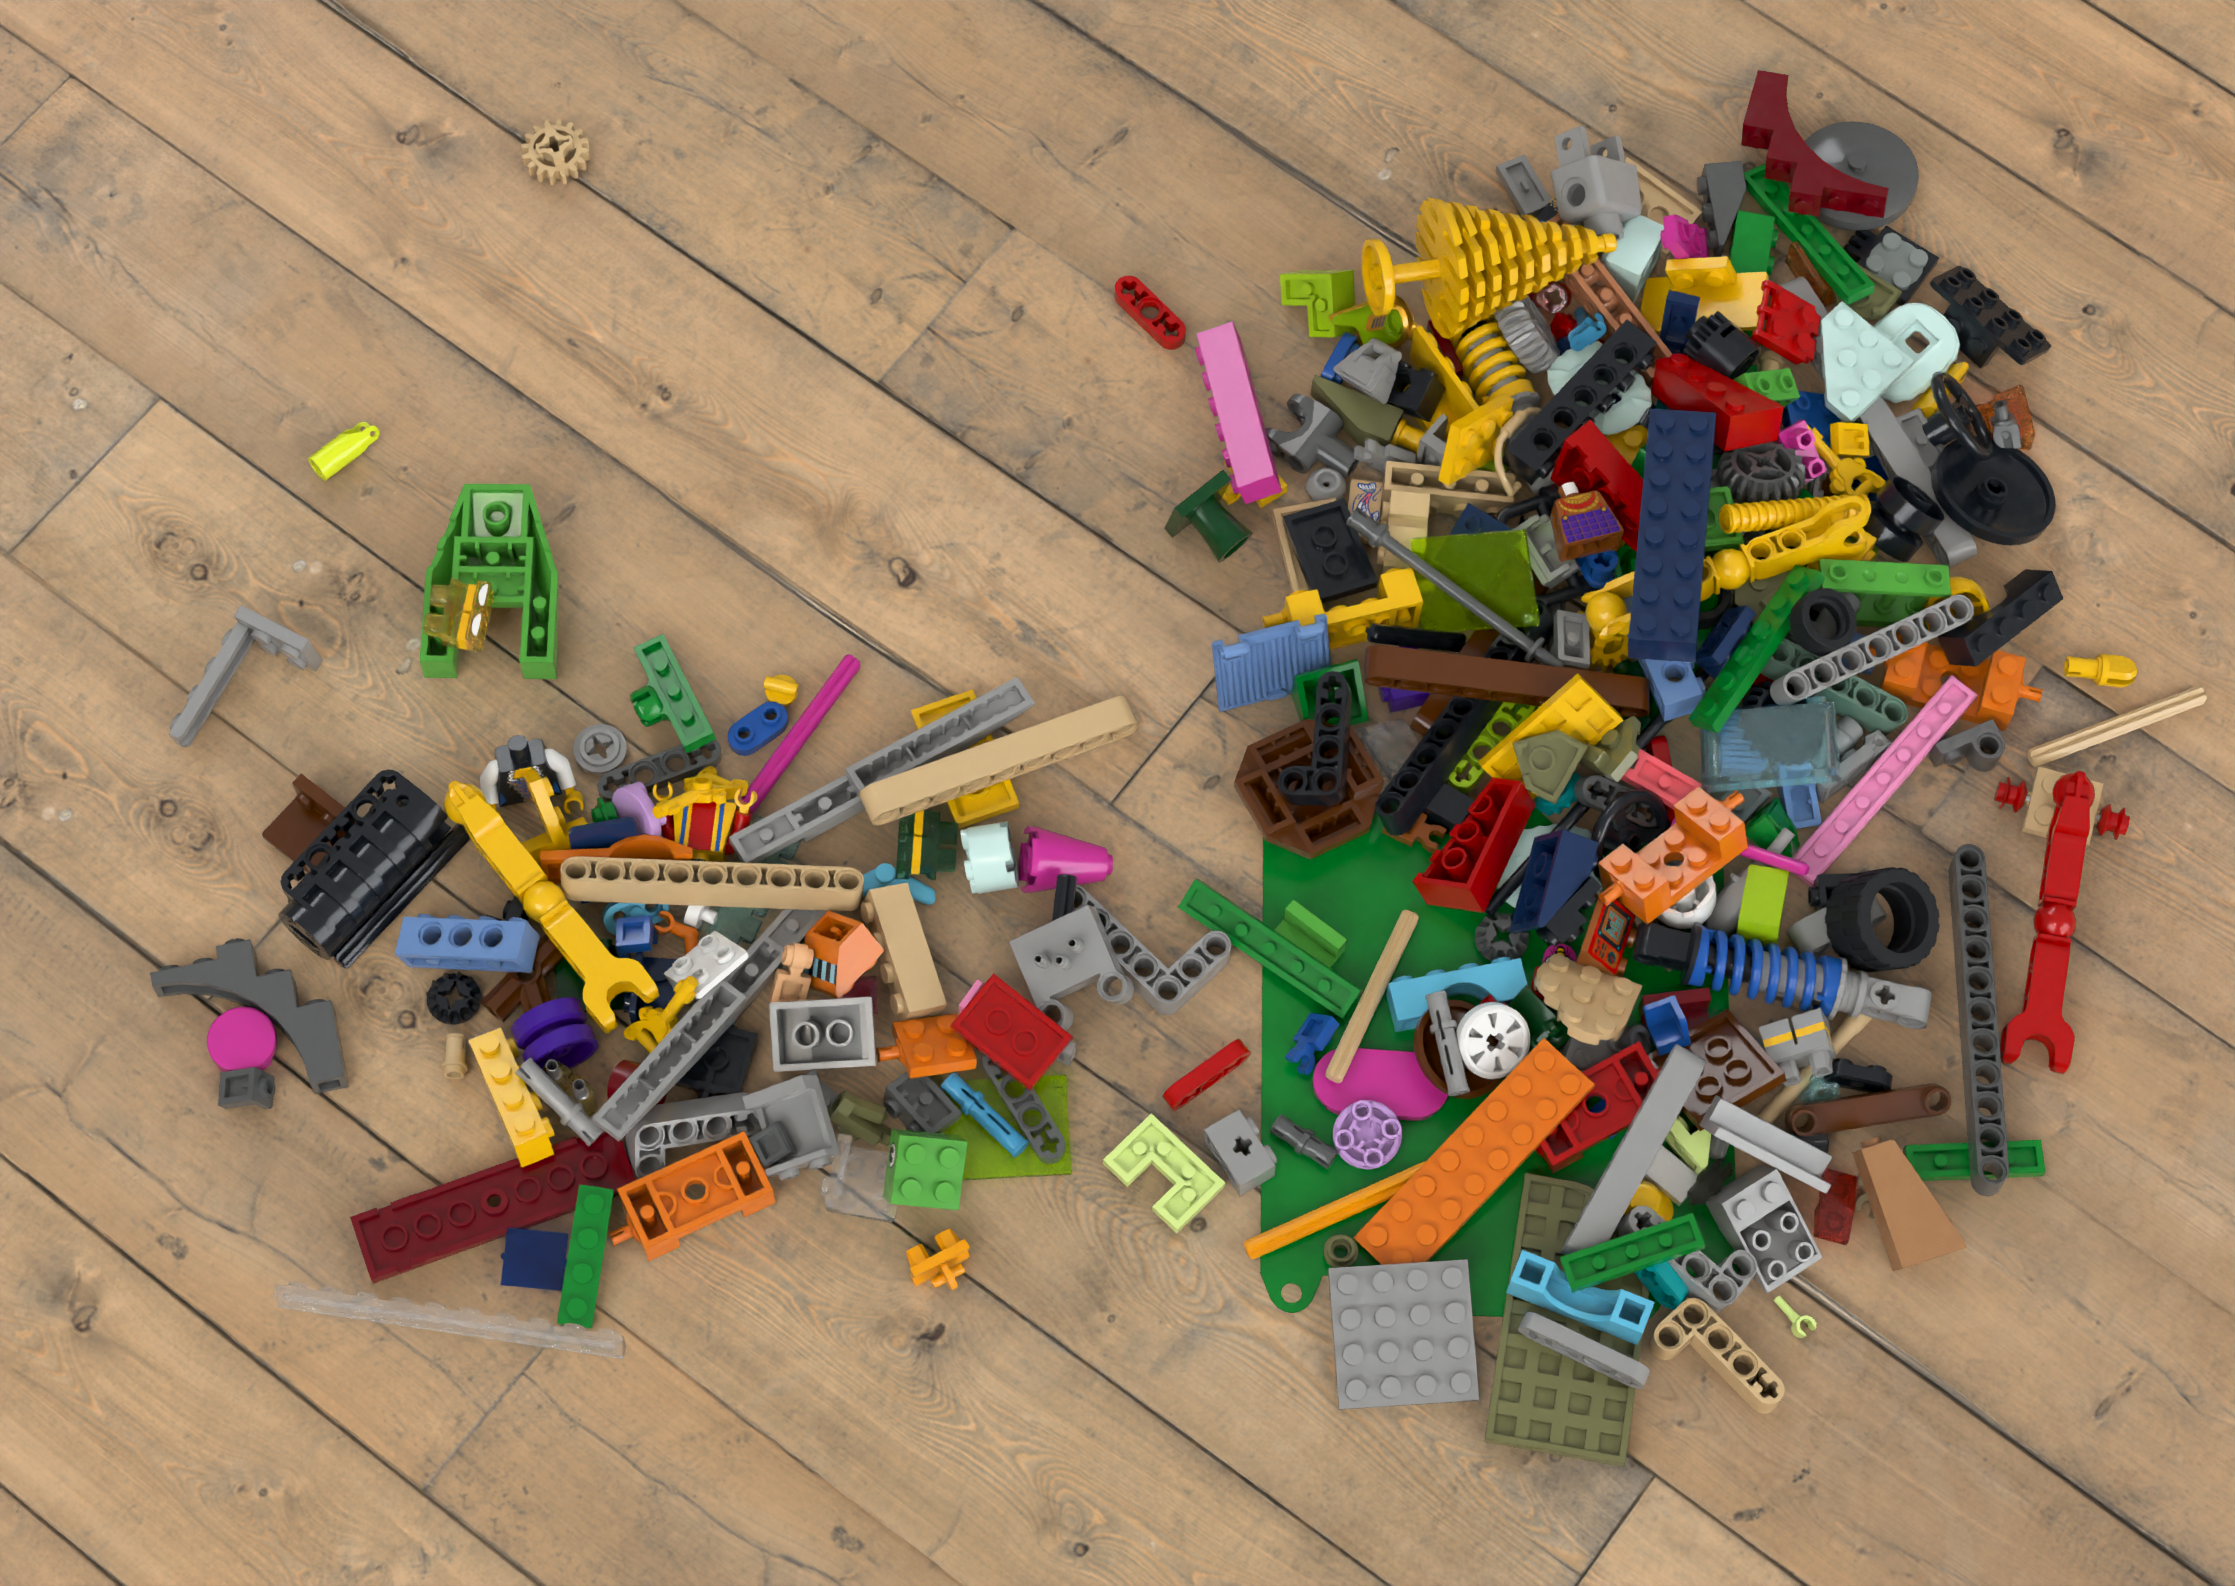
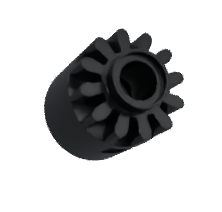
M1717 311L1714 316L1710 315L1709 318L1702 316L1691 326L1685 336L1689 341L1685 344L1686 348L1683 350V353L1734 380L1748 371L1759 356L1762 347L1737 325Z

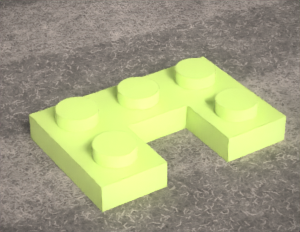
M1152 1113L1103 1159V1165L1127 1187L1151 1164L1174 1185L1152 1206V1211L1176 1234L1225 1187V1182Z

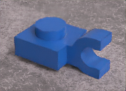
M1310 1013L1293 1038L1296 1046L1286 1054L1285 1059L1288 1062L1298 1063L1301 1058L1297 1071L1300 1074L1309 1075L1315 1065L1313 1053L1315 1050L1323 1051L1324 1047L1330 1043L1332 1035L1340 1024L1332 1016Z

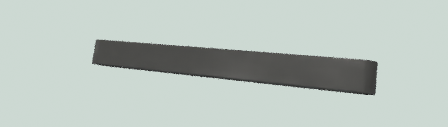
M1964 844L1957 849L1949 865L1948 874L1970 1180L1975 1192L1988 1197L1999 1192L2008 1177L2009 1163L1986 861L1984 852L1978 846ZM1961 862H1968L1972 868L1964 866ZM1963 892H1970L1975 898L1967 897ZM1965 922H1972L1977 928H1970ZM1967 952L1975 953L1980 959L1970 957ZM1969 983L1978 984L1982 990L1972 988ZM1972 1014H1979L1983 1017L1984 1021L1976 1020ZM1974 1045H1981L1987 1052L1983 1053L1976 1050ZM1976 1076L1986 1078L1989 1084L1979 1082ZM1978 1108H1986L1992 1116L1982 1114ZM1985 1139L1990 1141L1994 1145V1148H1988L1984 1146L1981 1140ZM1983 1172H1991L1997 1180L1986 1178Z

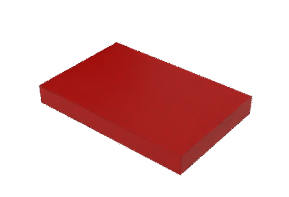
M994 973L950 1025L952 1030L1029 1091L1033 1089L1073 1040L1071 1034Z

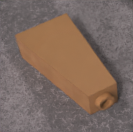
M1878 1136L1860 1142L1863 1149L1852 1152L1893 1271L1967 1248L1959 1232L1894 1139L1882 1142L1881 1137Z

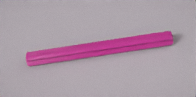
M850 654L844 656L748 787L746 795L741 797L744 802L749 803L752 791L757 793L756 802L749 807L752 814L757 810L860 668V661Z

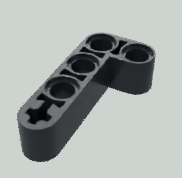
M1326 672L1318 680L1312 766L1287 767L1279 775V788L1285 799L1293 805L1331 806L1340 803L1345 797L1352 694L1345 677L1339 672ZM1335 687H1339L1335 690L1334 698L1337 704L1333 703L1330 693L1334 692ZM1334 717L1340 718V722L1336 726H1325L1329 719ZM1330 749L1338 750V754L1334 758H1323L1326 751ZM1298 780L1303 782L1300 789L1296 791L1288 790L1292 782ZM1327 781L1336 782V786L1332 790H1321L1323 784Z

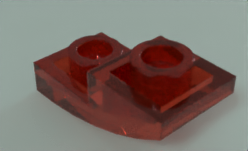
M1826 1168L1821 1178L1831 1184V1187L1827 1194L1819 1191V1203L1814 1210V1237L1847 1245L1854 1217L1857 1176Z

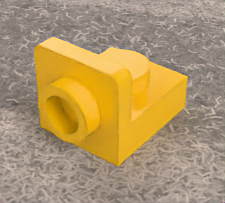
M1844 422L1830 424L1831 450L1837 456L1844 457V459L1848 457L1852 460L1870 456L1868 424Z

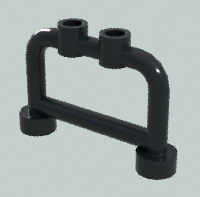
M1556 484L1540 488L1538 496L1508 505L1499 510L1495 519L1506 525L1509 519L1537 510L1540 517L1547 514L1550 518L1554 501L1560 499L1559 487ZM1518 547L1515 548L1507 562L1509 570L1504 571L1503 574L1505 583L1509 581L1523 583L1529 590L1530 599H1542L1547 604V607L1580 596L1582 597L1587 592L1600 590L1593 588L1583 575L1578 576V573L1575 572L1566 579L1569 587L1546 595L1536 594L1530 585L1529 571L1526 566L1521 564L1518 557Z

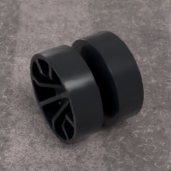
M1892 475L1877 492L1880 502L1870 501L1871 514L1867 524L1862 528L1865 532L1877 538L1875 546L1884 553L1899 561L1908 562L1923 545L1920 535L1931 536L1945 517L1940 507L1919 487L1900 476Z

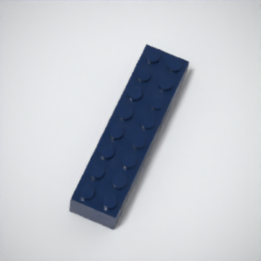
M1650 409L1628 638V658L1696 663L1715 442L1716 413Z

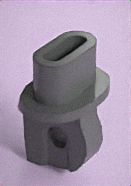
M2007 400L1994 402L1995 415L1990 418V422L1994 426L1993 439L1995 443L2001 448H2021L2020 428L2015 415L2008 410Z

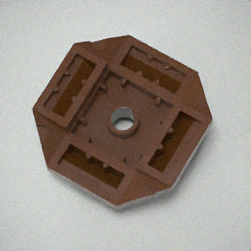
M1305 719L1247 746L1234 781V787L1265 841L1311 860L1370 831L1376 811L1375 803L1381 795L1384 779L1355 730L1350 726L1347 786L1343 800L1331 806L1293 805L1289 803L1278 785L1280 773L1291 766H1312L1315 720ZM1330 723L1325 724L1326 727L1336 726ZM1330 749L1326 751L1323 758H1334L1338 754V750ZM1299 780L1292 782L1288 790L1296 791L1300 789L1303 782ZM1327 781L1323 784L1321 790H1332L1336 786V782Z

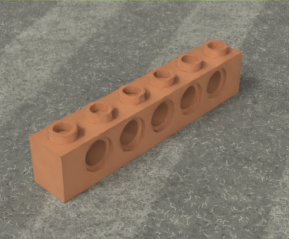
M1559 213L1548 220L1556 222L1559 227L1562 224L1572 225V223L1563 221ZM1599 258L1589 265H1585L1582 262L1579 269L1571 275L1565 272L1561 280L1593 321H1598L1594 316L1596 312L1603 316L1607 329L1604 336L1607 340L1626 320H1629L1657 342L1653 353L1656 357L1654 362L1645 372L1642 370L1638 372L1643 376L1645 384L1648 387L1652 386L1656 360L1672 355L1667 346Z

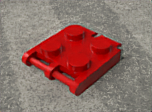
M1764 280L1761 285V290L1764 291L1761 305L1757 306L1756 314L1759 316L1757 328L1753 330L1751 338L1796 365L1802 362L1808 364L1809 360L1813 362L1817 343L1813 337H1818L1821 316L1817 314L1815 306L1778 284L1770 280ZM1769 295H1771L1770 305L1767 306ZM1767 320L1765 331H1763L1764 321Z

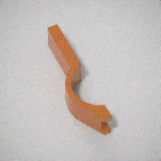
M643 834L624 838L614 843L610 848L541 851L540 865L542 871L547 875L548 881L554 884H561L560 868L565 859L570 857L689 861V859H693V848L660 836Z

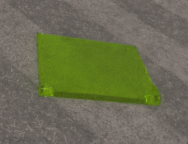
M1526 529L1410 539L1411 549L1414 554L1512 626H1539L1538 605L1536 604ZM1415 571L1416 581L1423 599L1420 616L1422 629L1446 632L1493 629L1492 626Z
M1066 1075L1042 1076L1033 1087L1064 1138L1065 1153L1062 1159L1053 1164L1041 1162L1029 1144L1019 1156L1013 1158L969 1114L965 1116L962 1113L961 1118L945 1130V1134L959 1135L968 1141L963 1180L1072 1175L1067 1103L1068 1080ZM989 1079L964 1080L975 1092L980 1091L984 1095V1100L1025 1139ZM1015 1081L1010 1082L1005 1087V1093L1011 1098H1018L1025 1091L1024 1086ZM943 1090V1093L961 1111L962 1107ZM1029 1110L1024 1113L1022 1120L1027 1126L1034 1127L1041 1123L1042 1116L1036 1110ZM1045 1130L1040 1133L1044 1142L1042 1151L1049 1150L1051 1154L1056 1153V1145L1058 1143H1050L1045 1136Z

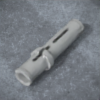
M1439 991L1425 996V999L1427 1000L1432 1025L1429 1027L1431 1034H1435L1448 1088V1096L1468 1093L1470 1088L1467 1084L1455 1029L1458 1028L1457 1022L1452 1020L1447 992Z
M531 1057L515 1072L561 1118L560 1123L563 1126L568 1125L588 1147L604 1132L582 1110L584 1106L580 1102L576 1104Z

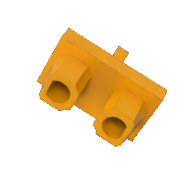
M948 1228L934 1237L940 1249V1252L929 1257L923 1244H918L906 1251V1257L910 1266V1278L915 1287L930 1279L934 1288L946 1283L951 1291L958 1288L955 1278L965 1273L961 1262L970 1258L968 1251L970 1246L965 1239L960 1241L952 1229Z

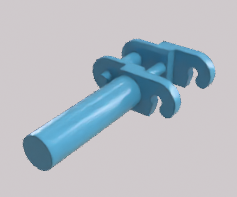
M1578 307L1574 312L1578 326L1569 332L1568 340L1571 349L1574 351H1581L1588 345L1593 344L1606 333L1607 329L1603 316L1596 312L1594 316L1598 321L1594 322L1583 307Z

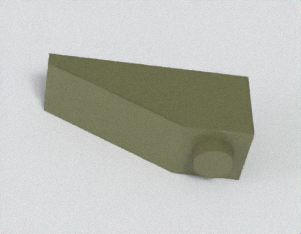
M1315 375L1313 378L1311 396L1339 415L1344 423L1342 429L1356 444L1365 447V440L1368 438L1384 447L1391 444L1393 435L1403 417L1404 410L1387 403L1381 404L1365 394Z

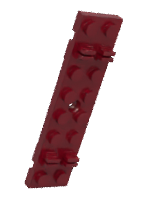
M604 1131L588 1147L580 1137L576 1138L575 1136L551 1145L554 1155L523 1168L518 1158L418 1194L416 1193L390 1203L391 1205L381 1209L374 1208L351 1216L350 1219L372 1283L383 1281L574 1212L579 1184L614 1189L613 1197L619 1196L618 1188L636 1181L622 1140L617 1141ZM492 1196L501 1198V1203L497 1207L488 1205V1200Z

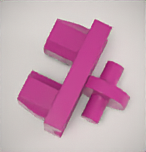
M1798 420L1790 427L1779 431L1777 443H1784L1785 449H1795V455L1802 457V464L1805 465L1806 471L1805 483L1825 473L1827 469L1815 448V438L1812 430L1808 429L1805 420Z

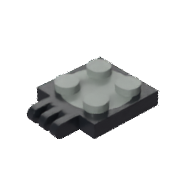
M1887 225L1878 236L1869 230H1856L1855 235H1852L1848 240L1849 244H1845L1843 247L1846 253L1858 265L1902 291L1900 299L1896 302L1900 306L1909 302L1939 260V257Z

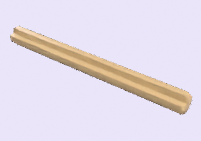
M2201 686L2190 688L2028 750L2027 759L2031 766H2041L2203 705L2207 700V695Z
M1409 910L1401 912L1328 1065L1325 1074L1328 1080L1335 1083L1343 1081L1417 925L1419 918L1416 913Z

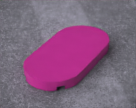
M1358 1048L1341 1083H1335L1325 1077L1326 1070L1336 1049L1325 1054L1314 1070V1094L1325 1105L1326 1109L1337 1115L1355 1102L1371 1100L1382 1103L1390 1108L1398 1120L1420 1121L1428 1119L1438 1112L1448 1098L1447 1094L1437 1089L1426 1078L1417 1062L1415 1052Z

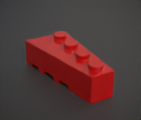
M1676 353L1670 357L1656 360L1651 394L1672 410L1716 413L1714 443L1723 451L1778 441L1784 406L1684 354Z
M1589 420L1565 439L1550 479L1559 487L1565 483L1574 482L1580 494L1594 490L1600 492L1624 529L1622 540L1637 552L1643 479L1597 426Z
M1492 778L1469 807V816L1464 822L1454 826L1449 833L1451 839L1441 851L1437 849L1430 857L1431 865L1424 874L1419 872L1413 879V884L1426 904L1481 913L1485 912L1535 807V803L1522 781Z

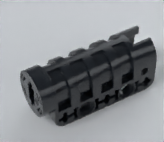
M389 769L381 771L283 873L280 883L284 894L288 898V904L279 912L280 920L307 948L321 958L329 960L355 930L368 919L370 914L386 900L400 882L413 871L414 867L449 832L451 827L444 822L448 818L447 814L434 800L399 772ZM385 782L392 784L394 782L396 789H387L384 792L382 784ZM399 801H401L402 807L397 805ZM366 803L372 804L363 818L358 816L357 810L361 805ZM350 817H352L354 822L356 823L353 826L350 822ZM349 829V831L338 840L337 832L340 830L341 832L345 833ZM318 852L327 853L317 866L312 865L311 858ZM304 866L309 870L307 874H305L303 869ZM293 879L296 881H300L298 885L292 889L290 881Z

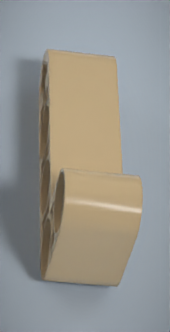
M1689 1298L1683 1301L1658 1324L1650 1338V1351L1661 1360H1671L1690 1344L1748 1405L1759 1413L1766 1414L1774 1411L1784 1397L1785 1387L1781 1379L1701 1299ZM1683 1313H1695L1699 1317L1700 1323H1689L1684 1318ZM1662 1334L1670 1335L1675 1340L1676 1345L1671 1347L1663 1345L1659 1340V1336ZM1708 1338H1720L1725 1348H1713ZM1733 1363H1744L1749 1368L1750 1373L1746 1375L1739 1374L1734 1369ZM1757 1376L1759 1378L1758 1382L1755 1381L1753 1386H1751V1382ZM1767 1390L1772 1392V1396L1769 1395L1766 1398L1760 1394Z

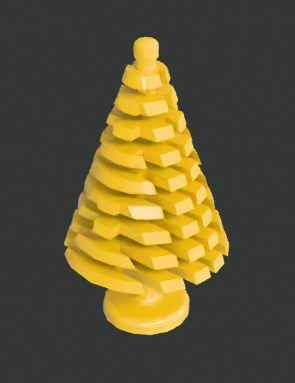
M1427 197L1429 201L1423 200L1419 208L1423 215L1417 216L1416 228L1419 231L1416 232V248L1421 257H1416V262L1392 265L1391 257L1385 244L1380 239H1366L1362 247L1361 271L1366 298L1370 309L1376 316L1387 315L1391 312L1395 301V284L1421 280L1426 288L1421 289L1432 324L1443 338L1449 339L1460 333L1462 329L1464 330L1476 325L1481 319L1479 314L1485 320L1497 312L1496 309L1499 311L1512 305V300L1521 301L1528 297L1527 294L1542 290L1543 287L1547 286L1548 282H1556L1563 279L1565 272L1571 275L1579 269L1582 262L1585 265H1589L1597 261L1599 257L1597 255L1598 252H1614L1617 248V239L1613 233L1597 236L1593 229L1581 228L1578 232L1577 228L1573 225L1562 224L1559 227L1556 222L1547 221L1540 223L1537 218L1523 216L1525 220H1522L1517 214H1502L1500 211L1492 209L1482 211L1477 206H1463L1461 203L1452 201L1446 203L1440 199Z

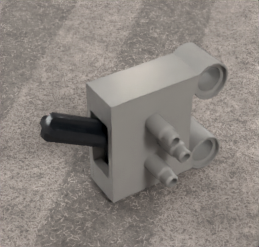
M1059 874L1057 876L1052 922L1009 941L1036 1007L1047 1016H1049L1052 1009L1059 1007L1061 1019L1057 1024L1064 1030L1071 1027L1074 1016L1071 1008L1065 1003L1058 1001V999L1097 981L1099 995L1111 1003L1119 1005L1127 1003L1134 994V984L1129 977L1124 975L1096 908L1086 905L1073 911L1077 878L1070 874ZM1120 979L1122 991L1117 996L1112 997L1109 992V986L1114 980Z

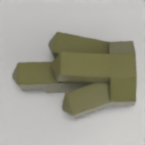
M846 1090L841 1091L828 1111L831 1124L836 1126L849 1142L861 1138L873 1146L878 1143L884 1146L889 1145L892 1129L882 1123L887 1119L886 1107L858 1098Z

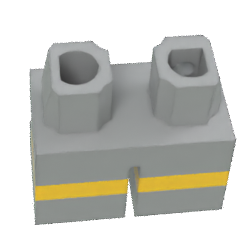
M1821 1008L1792 1016L1793 1025L1786 1018L1759 1027L1766 1052L1785 1072L1786 1082L1783 1083L1785 1087L1799 1084L1802 1081L1799 1069L1811 1065L1815 1077L1832 1074V1058H1835L1836 1054L1831 1042L1829 1021Z

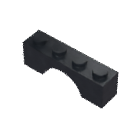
M2025 569L2004 585L2007 597L1999 605L1939 635L1938 639L1949 664L1978 666L2062 601L2063 596L2053 572Z

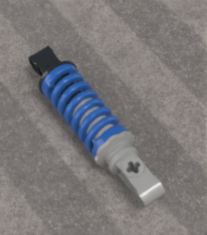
M1698 922L1694 923L1689 933L1669 929L1655 923H1649L1648 925L1640 923L1638 925L1632 955L1633 960L1644 965L1660 966L1680 971V985L1686 986L1688 984L1701 987L1707 973L1714 975L1711 984L1713 991H1720L1724 978L1731 979L1729 993L1736 996L1739 994L1741 983L1744 982L1747 988L1746 996L1750 1000H1754L1757 997L1758 991L1765 993L1764 1001L1766 1004H1772L1776 996H1781V1003L1784 1008H1790L1793 1000L1800 1001V1011L1804 1013L1809 1011L1811 1004H1814L1812 1010L1821 1008L1826 1018L1831 1021L1837 1011L1848 1013L1849 1017L1857 1018L1859 1014L1873 1019L1896 1023L1910 1029H1924L1927 1027L1932 993L1929 990L1868 977V972L1861 970L1858 973L1847 970V959L1822 955L1816 960L1812 952L1804 951L1798 956L1796 949L1790 946L1780 952L1779 946L1776 943L1770 942L1763 948L1761 941L1757 938H1752L1745 944L1744 938L1740 934L1731 935L1727 939L1726 933L1723 930H1710Z

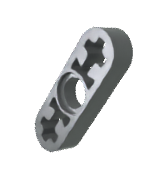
M1589 775L1581 777L1576 782L1574 791L1577 800L1581 804L1603 812L1618 792L1623 794L1626 791H1632V789L1599 775ZM1588 785H1592V788L1598 792H1605L1604 795L1591 796V792L1587 790ZM1640 802L1630 804L1624 808L1629 823L1637 825L1639 828L1657 826L1655 815L1648 805ZM1635 808H1647V812L1651 814V817L1646 819L1645 814L1633 811Z

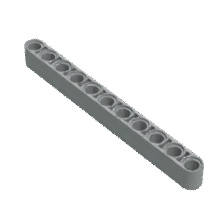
M1803 276L1779 285L1815 306V310L1821 316V320L1829 314L1809 282ZM1818 332V337H1813L1817 343L1814 359L1811 363L1825 384L1821 360L1822 342ZM1881 396L1853 422L1868 424L1870 456L1886 481L1892 475L1900 476L1910 481L1933 499L1942 510L1945 517L1943 522L1931 536H1922L1940 565H1948L1950 568L1976 556L1977 547L1974 539L1969 532L1957 525L1940 506L1932 488L1930 470Z

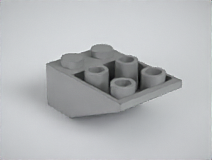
M1758 1165L1704 1200L1719 1230L1734 1251L1746 1250L1756 1258L1758 1266L1754 1278L1765 1293L1771 1292L1823 1258L1777 1168Z

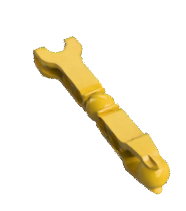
M1858 496L1845 497L1828 503L1809 519L1750 540L1747 545L1744 543L1740 544L1739 550L1733 548L1722 549L1712 559L1710 556H1706L1704 559L1701 601L1708 599L1713 593L1715 595L1720 594V588L1726 590L1738 589L1747 580L1752 583L1755 579H1767L1792 570L1795 565L1804 566L1820 559L1846 560L1861 554L1867 546V534L1862 527L1868 522V504ZM1849 509H1855L1860 512L1857 516L1844 518L1845 512ZM1848 536L1857 538L1858 541L1851 544L1845 542V539ZM1793 546V547H1796V548H1794V549H1789V548H1786V547ZM1757 557H1764V558H1766V559L1759 560V559H1756V558H1757ZM1635 571L1607 582L1603 589L1587 592L1581 597V600L1587 603L1585 610L1586 620L1594 630L1600 632L1599 639H1608L1618 633L1623 635L1629 634L1631 612H1627L1626 604L1622 599L1633 595Z
M456 780L448 784L449 791L444 799V811L448 818L457 824L463 825L478 853L484 857L510 891L523 904L526 915L535 922L540 923L542 930L584 981L583 1002L588 1015L606 1034L617 1028L615 1014L610 1008V1003L617 994L633 992L645 1003H650L659 997L657 985L644 967L636 960L614 957L606 949L576 910L568 903L562 889L553 882L548 881L547 875L508 828L502 817L486 803L484 793L473 784L461 783Z

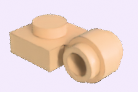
M794 942L791 945H785L782 953V965H787L788 970L776 969L768 999L770 1003L806 1000L811 977L809 974L803 973V970L810 969L812 966L813 949H808V946L805 944Z

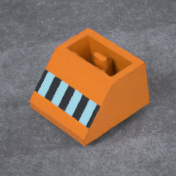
M827 911L805 934L804 944L808 946V949H813L814 957L811 968L804 969L803 973L809 974L811 977L809 988L835 998H840L853 988L854 982L865 971H868L876 964L877 958L884 952V949L862 922Z

